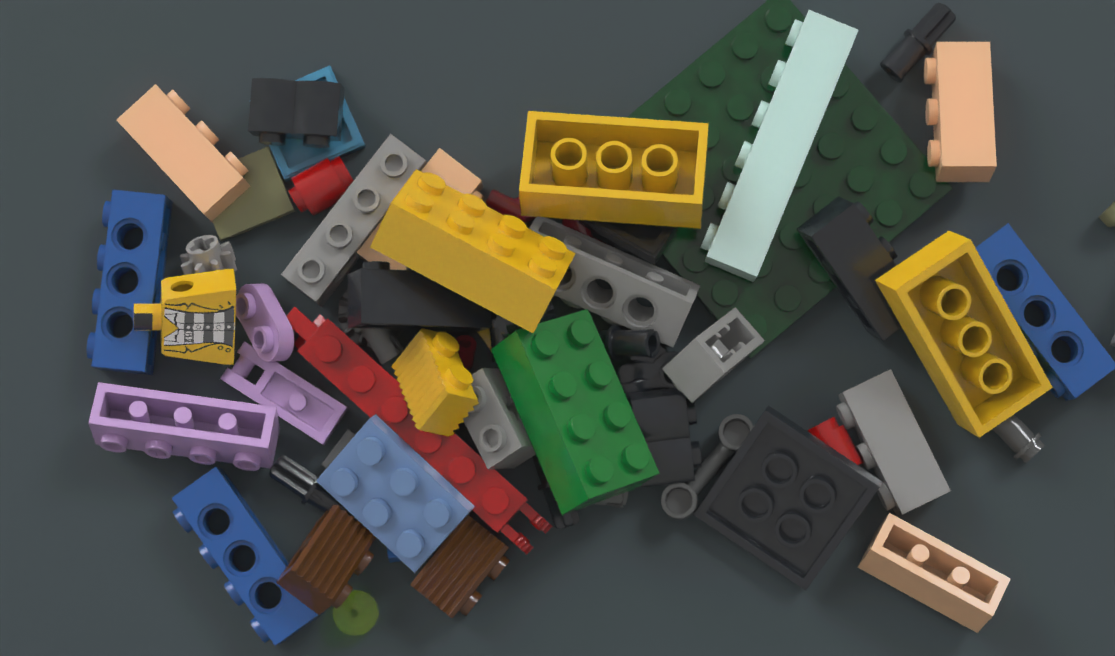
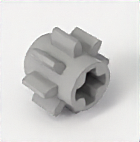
M203 235L193 239L186 246L187 253L180 255L182 261L181 268L184 275L222 269L237 270L236 258L231 243L228 241L220 245L218 238L214 235Z

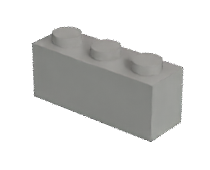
M891 369L838 395L841 401L840 404L836 405L838 415L847 430L852 427L854 428L861 444L855 447L863 460L862 464L866 470L873 468L878 479L882 481L877 494L887 511L893 508L896 515H902L951 491Z

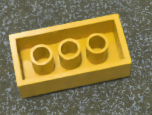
M528 111L519 185L521 216L701 229L709 123Z
M417 169L390 203L370 248L531 333H534L576 254L567 249L566 245L560 240L551 236L544 237L527 228L526 224L519 218L512 215H502L487 207L486 203L479 197L472 194H463L446 185L441 177L429 172L423 173Z
M947 231L875 280L957 425L980 438L1053 388L971 239L952 231Z

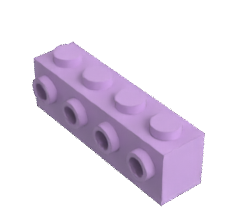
M100 382L97 385L88 423L95 444L111 452L120 453L125 452L126 449L140 450L151 457L160 459L176 455L189 457L191 461L203 465H211L215 461L233 463L235 467L247 471H256L260 467L272 468L280 431L277 407Z

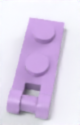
M244 341L237 352L240 354V357L232 369L227 367L220 379L260 405L277 407V413L280 418L325 445L348 410V407L278 362L263 361L254 348ZM255 364L265 370L256 385L246 379Z

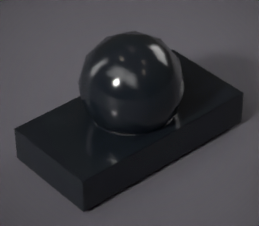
M578 220L579 224L608 239L612 247L628 254H636L654 265L678 231V227Z

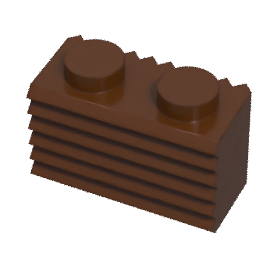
M333 505L316 521L276 583L318 615H321L331 605L338 609L353 589L347 583L352 574L354 573L359 576L371 562L374 554L368 549L376 537L366 527L362 526L359 521H355L354 516H349L347 511L340 509L339 505Z
M467 515L410 585L450 618L453 619L458 612L466 617L483 596L476 589L487 576L495 581L511 561L504 555L510 547L470 515Z

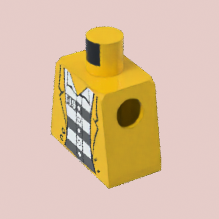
M234 269L168 277L161 280V303L134 304V331H160L161 353L165 356L234 365L236 316Z

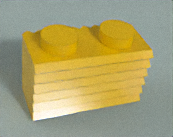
M424 328L416 334L391 367L395 370L394 374L398 377L396 380L401 383L399 387L403 389L401 393L406 396L404 400L408 402L407 407L411 409L409 413L414 416L412 420L416 423L415 427L421 431L451 436L454 435L453 430L459 429L458 424L464 422L463 418L469 416L468 412L474 410L473 406L479 404L471 385L473 377L463 366L458 354L459 344L457 340L446 332H436Z

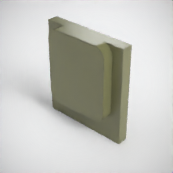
M269 147L238 159L249 170L243 178L249 183L250 187L213 220L221 242L295 212Z

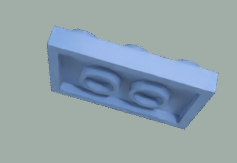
M376 414L368 419L316 480L414 573L429 559L475 507Z

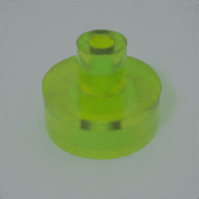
M353 590L338 609L333 608V618L335 624L342 632L349 635H362L376 625L379 618V607L374 597L369 593ZM353 609L358 611L357 617L352 615Z

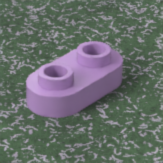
M264 283L243 285L236 295V316L248 335L254 350L266 362L287 360L293 351L294 333L272 289Z

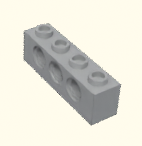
M390 134L281 275L322 307L360 259L357 251L383 220L392 200L416 169L421 171L427 164L426 160Z
M536 217L529 229L544 237L551 236L560 240L566 245L567 249L576 253L569 265L571 271H566L554 294L555 296L561 298L570 307L588 309L600 315L604 321L611 325L625 326L632 330L654 329V331L658 332L660 343L674 347L700 285L548 218ZM595 279L607 281L612 289L600 287ZM643 297L648 299L653 304V307L642 306L636 298Z

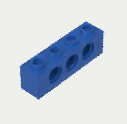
M112 190L111 201H105L102 224L103 227H108L106 245H100L97 255V269L103 272L101 289L95 288L92 298V313L97 315L96 332H90L87 340V358L92 359L91 367L106 371L153 375L158 331H134V304L161 303V280L164 279L173 205V201L166 195ZM133 228H141L143 231V241L140 246L131 250L126 249L123 242L125 234ZM126 272H136L138 276L137 287L130 293L122 294L118 286L119 279ZM130 315L133 320L132 331L126 337L117 338L113 331L115 321L120 316Z
M1009 223L975 247L1053 388L1049 391L1056 398L1062 396L1066 401L1075 399L1115 369V361ZM999 269H1008L1013 272L1017 280L1014 291H1006L998 285L996 276ZM1027 304H1034L1042 310L1044 319L1040 327L1031 326L1025 320L1024 309ZM1055 339L1065 341L1070 347L1071 355L1066 363L1057 361L1052 355L1051 347Z
M214 467L172 497V500L178 507L173 511L175 518L187 533L194 530L203 543V545L198 547L201 555L212 569L219 566L229 580L224 584L225 589L238 606L243 603L247 605L254 615V618L250 620V624L264 643L271 640L275 646L279 645L320 616L276 583L289 562L223 468ZM217 509L224 510L230 519L228 529L220 535L213 533L208 524L210 515ZM244 545L249 546L256 556L254 566L246 572L238 569L234 563L236 550ZM267 582L275 583L281 590V601L274 608H268L263 605L259 597L261 587Z

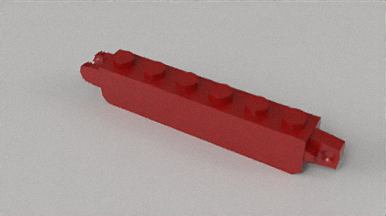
M296 307L286 315L292 329L300 335L294 342V345L299 349L297 352L370 418L376 414L469 500L475 506L473 511L497 533L501 531L525 554H528L534 548L530 544V540L521 532L515 531L508 524L520 510L529 518V522L535 528L543 531L545 534L552 528L550 523L527 504L528 499L495 469H487L482 457L455 433L451 436H444L418 430L415 427L416 423L412 420L414 416L409 413L411 409L407 407L408 402L404 400L406 396L401 393L403 389L399 387L400 383L328 318L325 319L319 314L312 322Z

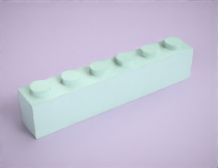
M808 10L804 22L795 19L785 42L786 45L793 47L786 63L778 59L768 85L776 87L771 102L767 103L761 100L751 124L759 128L754 143L751 144L744 141L734 165L742 169L737 184L727 182L717 206L725 209V213L719 226L710 223L700 247L708 250L704 262L752 282L757 278L859 31L858 29L811 10Z

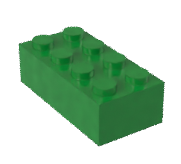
M588 309L539 323L534 333L524 328L516 330L491 349L562 515L631 491L660 474Z

